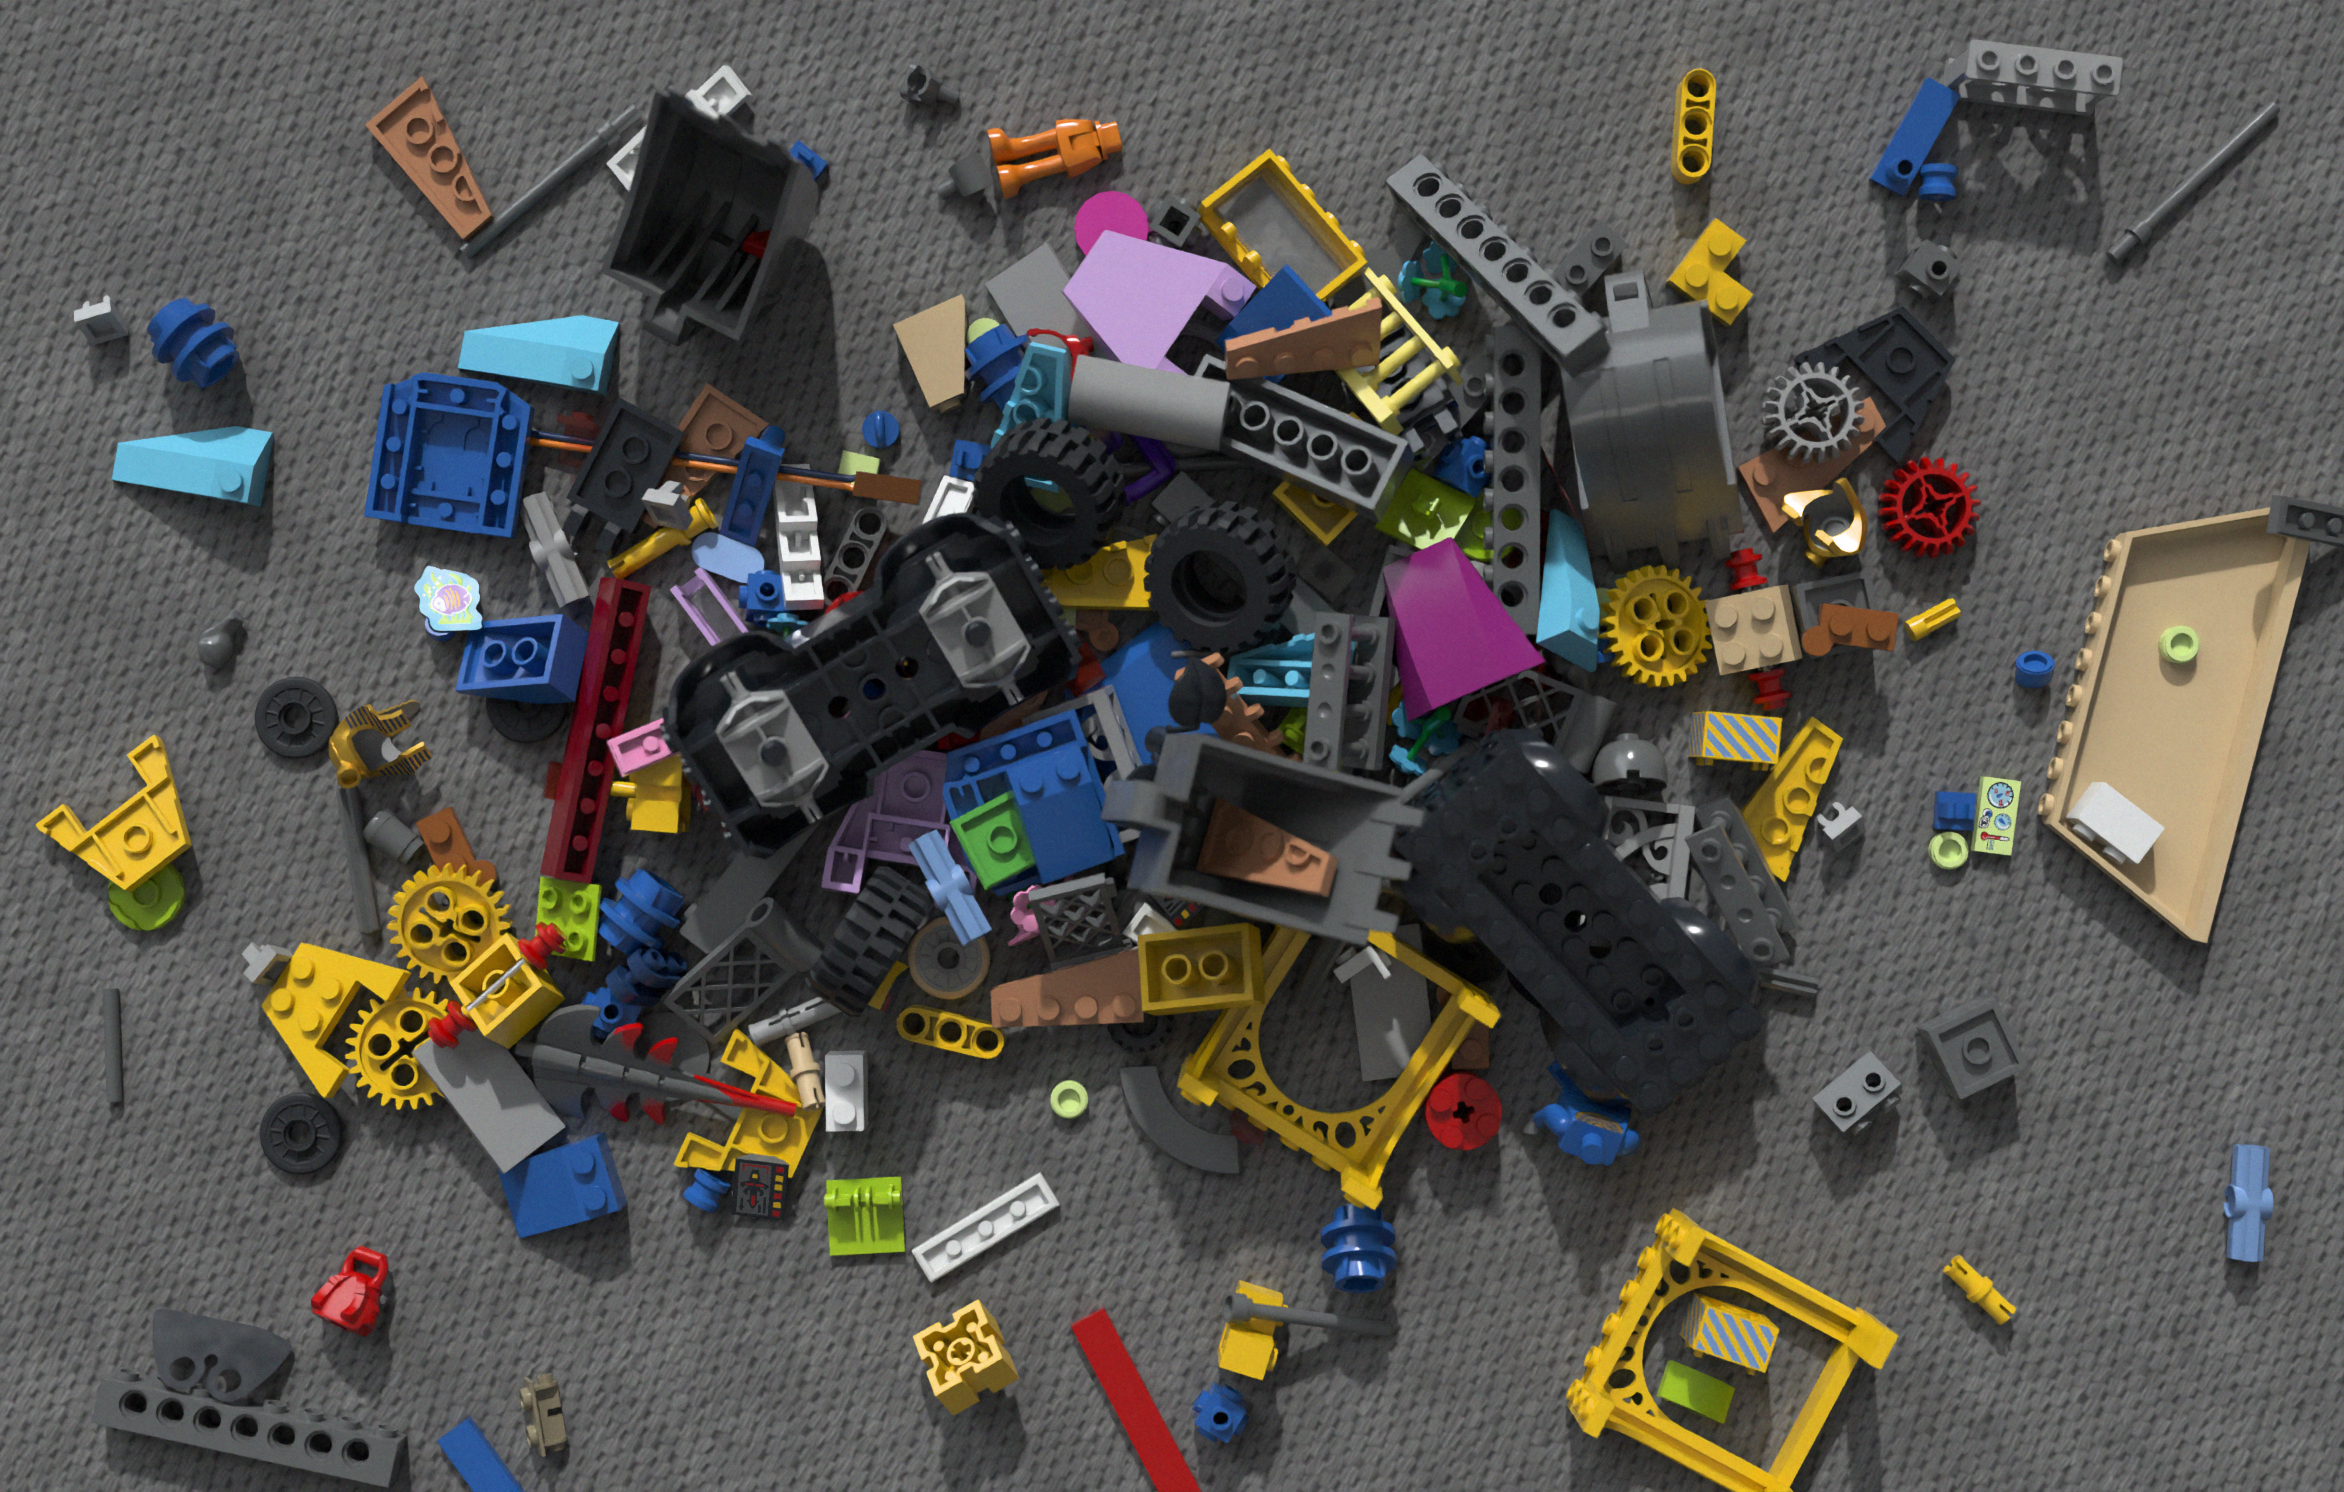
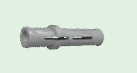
M817 997L789 1010L787 1007L779 1009V1014L751 1024L748 1027L755 1045L759 1048L785 1035L791 1036L797 1033V1030L827 1019L842 1011L824 999Z

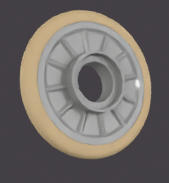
M948 917L934 919L922 926L914 935L908 950V966L914 981L926 993L941 999H956L973 992L985 979L990 965V951L985 937L983 936L963 946L950 925ZM946 947L954 948L960 957L958 965L951 969L944 968L938 960L939 952Z

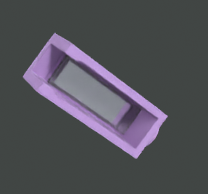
M699 567L694 571L696 573L694 578L681 587L675 585L670 589L711 646L729 637L744 632H751L750 628L706 569Z

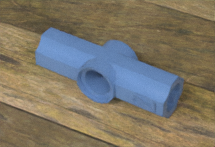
M937 829L910 843L908 846L927 879L925 883L941 912L944 911L950 925L963 946L991 932L992 929L973 896L975 894L960 865L955 864L947 845Z
M2233 1144L2231 1184L2227 1185L2224 1196H2228V1203H2224V1212L2229 1218L2226 1257L2230 1259L2250 1262L2263 1261L2265 1223L2271 1218L2273 1213V1195L2268 1187L2270 1148L2265 1146Z

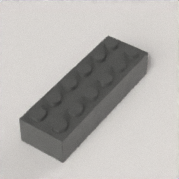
M1205 354L1194 376L1227 382L1231 386V397L1218 452L1381 523L1415 457L1409 441L1261 377L1227 380L1225 362Z

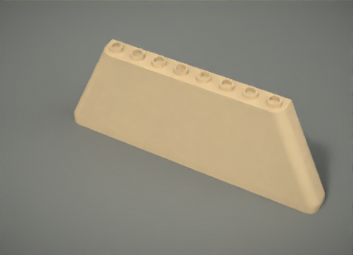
M2270 507L2120 533L2115 539L2108 541L2103 556L2104 561H2108L2105 574L2098 578L2094 589V596L2098 598L2095 612L2092 611L2088 615L2085 623V633L2089 634L2086 647L2080 649L2076 658L2075 668L2079 670L2076 685L2072 684L2066 697V705L2070 706L2067 720L2061 722L2057 731L2056 739L2060 743L2058 755L2051 759L2047 770V777L2051 779L2048 793H2044L2041 796L2038 804V814L2042 815V822L2181 936L2202 943H2207L2311 544L2309 541L2266 533ZM2175 626H2187L2193 629L2200 639V650L2197 656L2187 663L2174 664L2166 661L2161 656L2158 648L2159 638L2165 630ZM2092 782L2107 783L2165 828L2138 864L2123 862L2122 865L2113 862L2102 853L2105 847L2095 840L2092 842L2086 841L2072 830L2075 825L2066 816Z

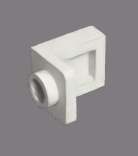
M1368 942L1356 950L1353 946L1343 950L1338 956L1336 964L1331 968L1341 983L1372 962L1385 980L1392 976L1387 967L1392 965V962L1384 950L1379 947L1373 949Z

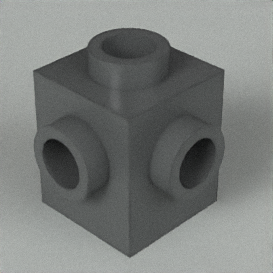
M1170 195L1163 205L1158 202L1146 221L1150 224L1149 236L1153 238L1151 243L1183 251L1185 247L1192 250L1203 230L1198 228L1201 222V215L1197 213L1198 208L1181 197L1176 200ZM1172 223H1177L1181 226L1182 231L1179 235H1175L1167 230L1168 226Z
M1926 239L1915 247L1895 276L1908 285L1907 290L1914 297L1922 301L1929 300L1932 302L1942 295L1948 297L1961 280L1956 275L1963 265L1956 260L1957 255L1951 249L1943 245L1936 246Z

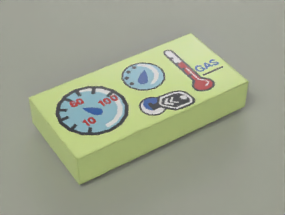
M1980 776L1971 844L1972 851L2012 855L2021 781Z

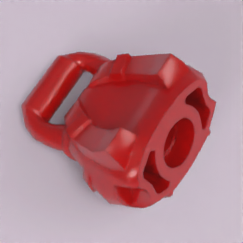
M359 1246L351 1251L344 1261L341 1272L331 1276L328 1279L329 1281L311 1298L312 1313L320 1319L358 1336L365 1337L374 1330L378 1315L380 1314V1297L383 1293L381 1287L386 1280L389 1270L387 1256L364 1246ZM356 1260L378 1268L377 1274L372 1278L366 1274L354 1271Z

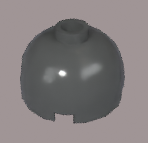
M1625 733L1617 735L1616 741L1606 744L1597 753L1592 767L1593 788L1598 794L1607 796H1618L1616 789L1620 791L1638 790L1637 796L1665 790L1668 784V770L1665 758L1657 746L1649 741L1640 740L1638 734Z

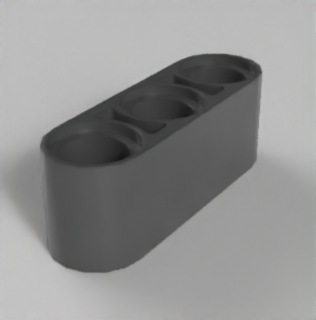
M871 506L864 507L853 517L822 583L824 603L827 606L832 602L829 590L836 582L845 583L849 592L861 590L889 529L888 519L879 509ZM868 515H877L881 520L879 531L873 535L865 534L861 528L862 520ZM854 548L861 549L865 555L864 563L858 569H850L845 562L846 554Z

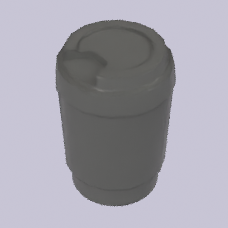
M382 810L372 818L362 833L365 836L364 839L369 844H372L404 866H408L414 860L425 842L418 838L416 833L391 813Z

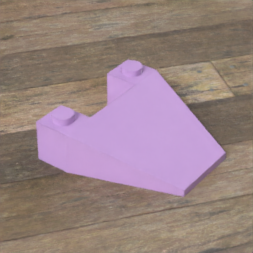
M1104 230L1063 289L1062 294L1109 360L1188 375L1164 356L1198 305H1203L1222 321L1235 318L1257 286L1227 263Z
M920 750L874 777V795L851 805L827 850L821 888L825 891L859 896L865 886L869 860L920 867L908 845L919 837L937 829L947 845L955 864L960 865L975 892L973 896L976 900L979 878L967 866L958 838L950 825L951 818L942 796L947 766L946 753Z

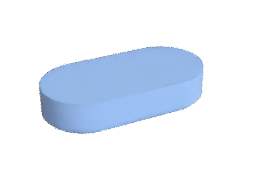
M704 533L698 536L692 545V557L698 566L741 583H747L748 573L755 574L756 571L766 569L765 558L758 549L717 533Z

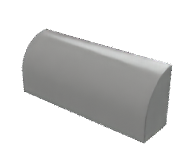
M1078 354L1071 386L1068 420L1074 424L1219 451L1231 397V386L1227 382Z

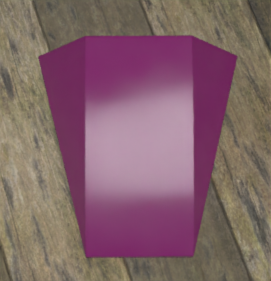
M1448 537L1382 568L1390 618H1396L1394 643L1408 722L1436 711L1445 704L1495 682L1513 677L1546 662L1539 651H1536L1528 641L1526 634L1520 626L1512 620L1503 608V604L1495 593L1490 591L1481 579L1482 576L1452 537Z

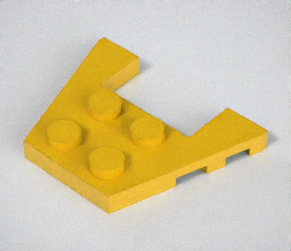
M152 735L127 754L147 786L89 831H86L72 809L64 804L36 824V827L44 834L55 839L61 846L82 858L88 865L129 892L134 891L192 846L166 749L161 738L156 735Z
M301 942L261 1007L319 1093L324 1098H333L348 1075L350 1068L322 1048L362 984L383 1000L394 1002L411 973L404 969Z
M735 1029L720 1062L754 1076L756 1079L750 1092L797 1103L795 1116L791 1118L743 1107L725 1147L692 1132H688L673 1165L684 1168L698 1167L715 1171H735V1159L750 1153L775 1156L789 1164L788 1178H792L823 1108L812 1111V1106H810L811 1110L809 1112L803 1111L796 1081H793L790 1075L760 1048H757L755 1043L743 1032Z

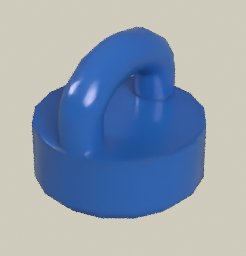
M878 410L866 417L862 425V433L870 446L876 449H887L892 447L900 437V426L892 414Z
M2041 651L2022 653L2016 659L2015 680L2017 684L2024 688H2039L2049 684L2054 675L2055 661L2051 656Z

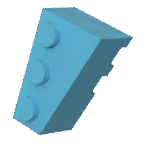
M1302 633L1293 636L1291 641L1278 645L1271 643L1231 656L1227 680L1239 677L1243 682L1242 688L1237 693L1246 704L1253 705L1259 703L1260 705L1308 708L1315 633L1309 635ZM1356 642L1351 644L1350 665H1352Z

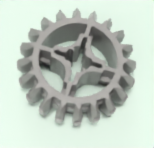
M1805 362L1800 366V373L1794 367H1790L1786 370L1787 379L1780 375L1774 379L1777 388L1769 387L1766 390L1765 395L1772 401L1764 402L1761 405V410L1771 413V415L1761 419V424L1773 426V429L1765 436L1768 440L1776 436L1780 439V442L1774 447L1777 452L1785 446L1790 448L1787 453V459L1793 460L1799 452L1801 453L1800 460L1802 464H1808L1812 454L1818 465L1823 464L1826 460V454L1829 458L1835 460L1840 457L1839 449L1847 452L1852 447L1849 439L1859 438L1861 433L1854 426L1862 425L1865 422V418L1855 414V412L1862 410L1865 407V403L1853 401V398L1860 393V388L1855 387L1849 391L1846 385L1851 381V376L1846 375L1841 380H1838L1836 378L1839 373L1838 367H1833L1828 374H1825L1824 363L1819 362L1815 366L1814 372H1812L1809 363ZM1806 385L1821 387L1833 396L1820 398L1813 392L1812 388L1807 389ZM1793 390L1796 395L1794 401L1797 412L1792 418L1786 420L1784 405L1789 392ZM1827 407L1819 413L1820 415L1817 418L1814 416L1799 420L1809 409L1819 410ZM1839 407L1841 423L1836 435L1833 437L1829 430L1832 427L1829 421V414ZM1806 429L1814 438H1818L1820 442L1804 440L1793 431Z

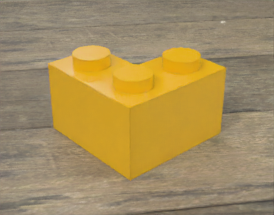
M1715 218L1709 223L1665 283L1691 302L1708 299L1712 318L1724 327L1731 325L1753 296V293L1723 271L1747 240Z
M1239 1280L1235 1293L1245 1294L1247 1298L1253 1300V1303L1288 1308V1305L1282 1304L1284 1300L1282 1293ZM1251 1318L1249 1322L1244 1321L1241 1325L1226 1323L1217 1351L1219 1367L1263 1380L1266 1370L1273 1371L1278 1349H1276L1277 1341L1273 1340L1275 1326L1282 1327L1283 1322Z

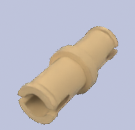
M802 1032L800 1034L801 1038H799V1033H795L786 1037L784 1041L787 1045L793 1068L790 1071L791 1079L797 1083L803 1111L809 1112L811 1110L810 1106H812V1111L826 1106V1100L824 1099L818 1076L821 1073L820 1065L814 1061L808 1033Z

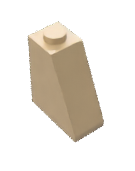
M962 294L893 324L932 412L939 409L941 414L962 405L960 399L967 397V378L964 375L967 371V355L964 352L967 347V304Z

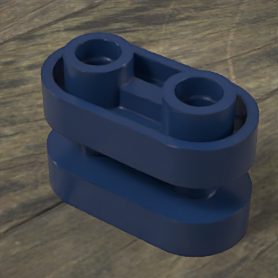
M640 947L628 957V966L619 965L607 975L606 983L612 994L622 1003L654 1007L662 1000L661 996L666 993V989L673 987L687 974V963L675 951L670 952L663 949L657 950Z

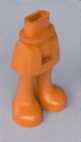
M1080 119L1056 120L1054 129L1022 138H1009L1000 128L987 130L1004 199L1016 196L1022 185L1045 176L1065 172L1069 179L1077 177L1101 163L1102 160H1107V154L1123 150L1116 121L1100 125L1098 120L1093 123L1092 120ZM1057 149L1058 155L1020 165L1006 164L1035 153Z

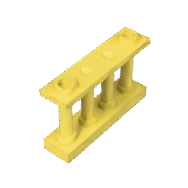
M1368 267L1363 273L1371 284L1372 289L1349 306L1348 310L1351 311L1367 306L1366 300L1380 297V300H1383L1393 311L1381 321L1380 341L1402 324L1414 336L1369 373L1365 370L1359 374L1355 368L1334 369V372L1382 429L1397 436L1404 430L1396 419V416L1401 413L1399 411L1400 408L1445 372L1457 386L1463 383L1464 380L1456 369L1461 363L1448 347L1441 350L1395 298L1394 294L1397 293V290L1384 274L1378 278ZM1425 348L1435 361L1391 397L1386 395L1380 399L1375 393L1379 389L1378 384Z

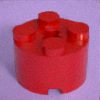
M1451 1070L1441 1074L1422 1104V1114L1427 1127L1434 1137L1448 1148L1456 1150L1478 1148L1487 1143L1498 1132L1500 1127L1502 1110L1497 1093L1482 1077L1469 1071ZM1460 1101L1470 1107V1109L1465 1111L1466 1116L1463 1118L1453 1113L1458 1109L1457 1103Z

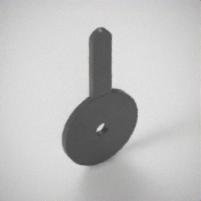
M1408 218L1390 251L1375 249L1364 252L1365 259L1367 260L1364 270L1369 267L1378 278L1384 274L1397 290V293L1394 294L1395 298L1416 319L1422 306L1423 287L1419 289L1420 294L1417 300L1404 303L1401 299V291L1398 288V276L1403 269L1404 263L1410 261L1426 233ZM1363 272L1333 295L1335 309L1351 306L1372 289ZM1382 300V320H1384L1393 311Z
M659 1011L648 1014L635 1022L643 1025L641 1034L636 1038V1050L639 1056L646 1058L648 1052L656 1043L664 1039L676 1037L679 1041L672 1054L673 1067L720 1082L707 1072L710 1064V1048L707 1039L677 1014L671 1011ZM667 1097L665 1102L678 1100L680 1098ZM711 1103L735 1121H737L743 1108Z

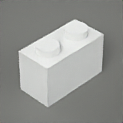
M2092 782L2066 816L2075 825L2072 830L2077 835L2089 842L2097 841L2105 847L2102 853L2119 865H2122L2123 862L2138 864L2165 829L2105 782Z
M867 1050L829 1051L825 1055L826 1131H864L867 1128Z

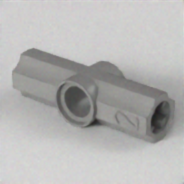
M544 491L522 499L519 513L531 539L529 542L530 551L541 572H545L559 607L565 608L591 597L590 590L576 560L578 558L577 549L575 546L571 547L570 545L573 542L571 535L562 530L563 527L548 492Z

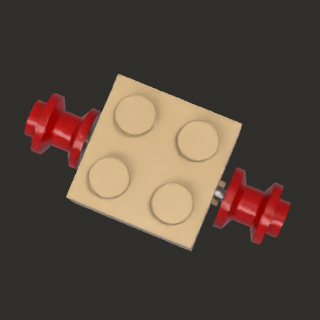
M1747 548L1731 552V560L1724 561L1725 567L1734 569L1736 580L1729 585L1730 591L1745 588V590H1741V594L1705 601L1720 675L1758 668V671L1763 670V672L1748 675L1749 681L1758 684L1760 694L1753 698L1754 704L1762 703L1763 710L1785 706L1784 699L1791 697V692L1783 690L1780 678L1786 674V668L1770 669L1774 668V664L1803 658L1788 584L1757 590V587L1753 588V586L1768 582L1767 577L1758 575L1756 564L1763 559L1762 553L1754 554L1753 548Z

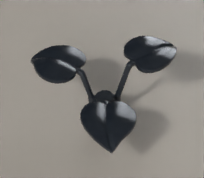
M1196 657L1189 658L1186 668L1175 682L1168 700L1169 715L1180 726L1168 724L1166 727L1159 725L1151 728L1146 734L1144 744L1146 750L1152 754L1150 759L1156 765L1152 763L1142 764L1136 767L1124 781L1138 780L1154 783L1166 735L1197 731L1200 728L1201 722L1211 724L1221 717L1227 701L1226 688L1219 674L1207 663Z

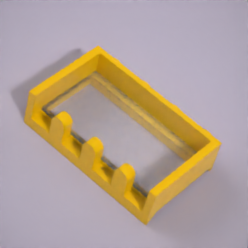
M1270 148L1200 204L1198 214L1201 215V223L1259 290L1282 267L1288 264L1318 298L1325 303L1353 279L1360 276L1367 264L1365 253L1360 245L1353 240L1349 241L1341 232V226L1334 215L1330 212L1325 213L1316 203V196L1306 184H1300L1292 175V169L1288 162L1282 156H1276Z

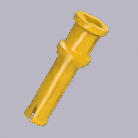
M702 498L697 499L695 506L688 509L693 521L686 531L664 526L615 558L608 560L609 568L615 569L612 571L615 577L624 580L625 577L678 544L687 546L692 543L691 538L707 528L714 529L718 527L715 516Z

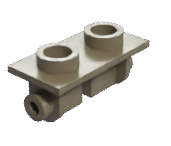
M552 1373L537 1376L538 1383L534 1384L529 1378L523 1377L524 1388L519 1389L521 1408L523 1412L528 1411L531 1424L525 1426L528 1446L530 1449L535 1448V1452L542 1457L546 1456L545 1447L549 1446L550 1452L559 1451L565 1448L564 1442L567 1440L563 1414L558 1413L548 1416L547 1412L549 1409L561 1407L557 1380H553Z

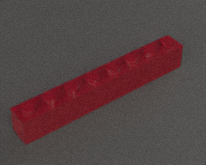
M601 577L544 850L541 874L553 878L591 884L615 768L614 759L606 742L622 734L652 586L618 578Z

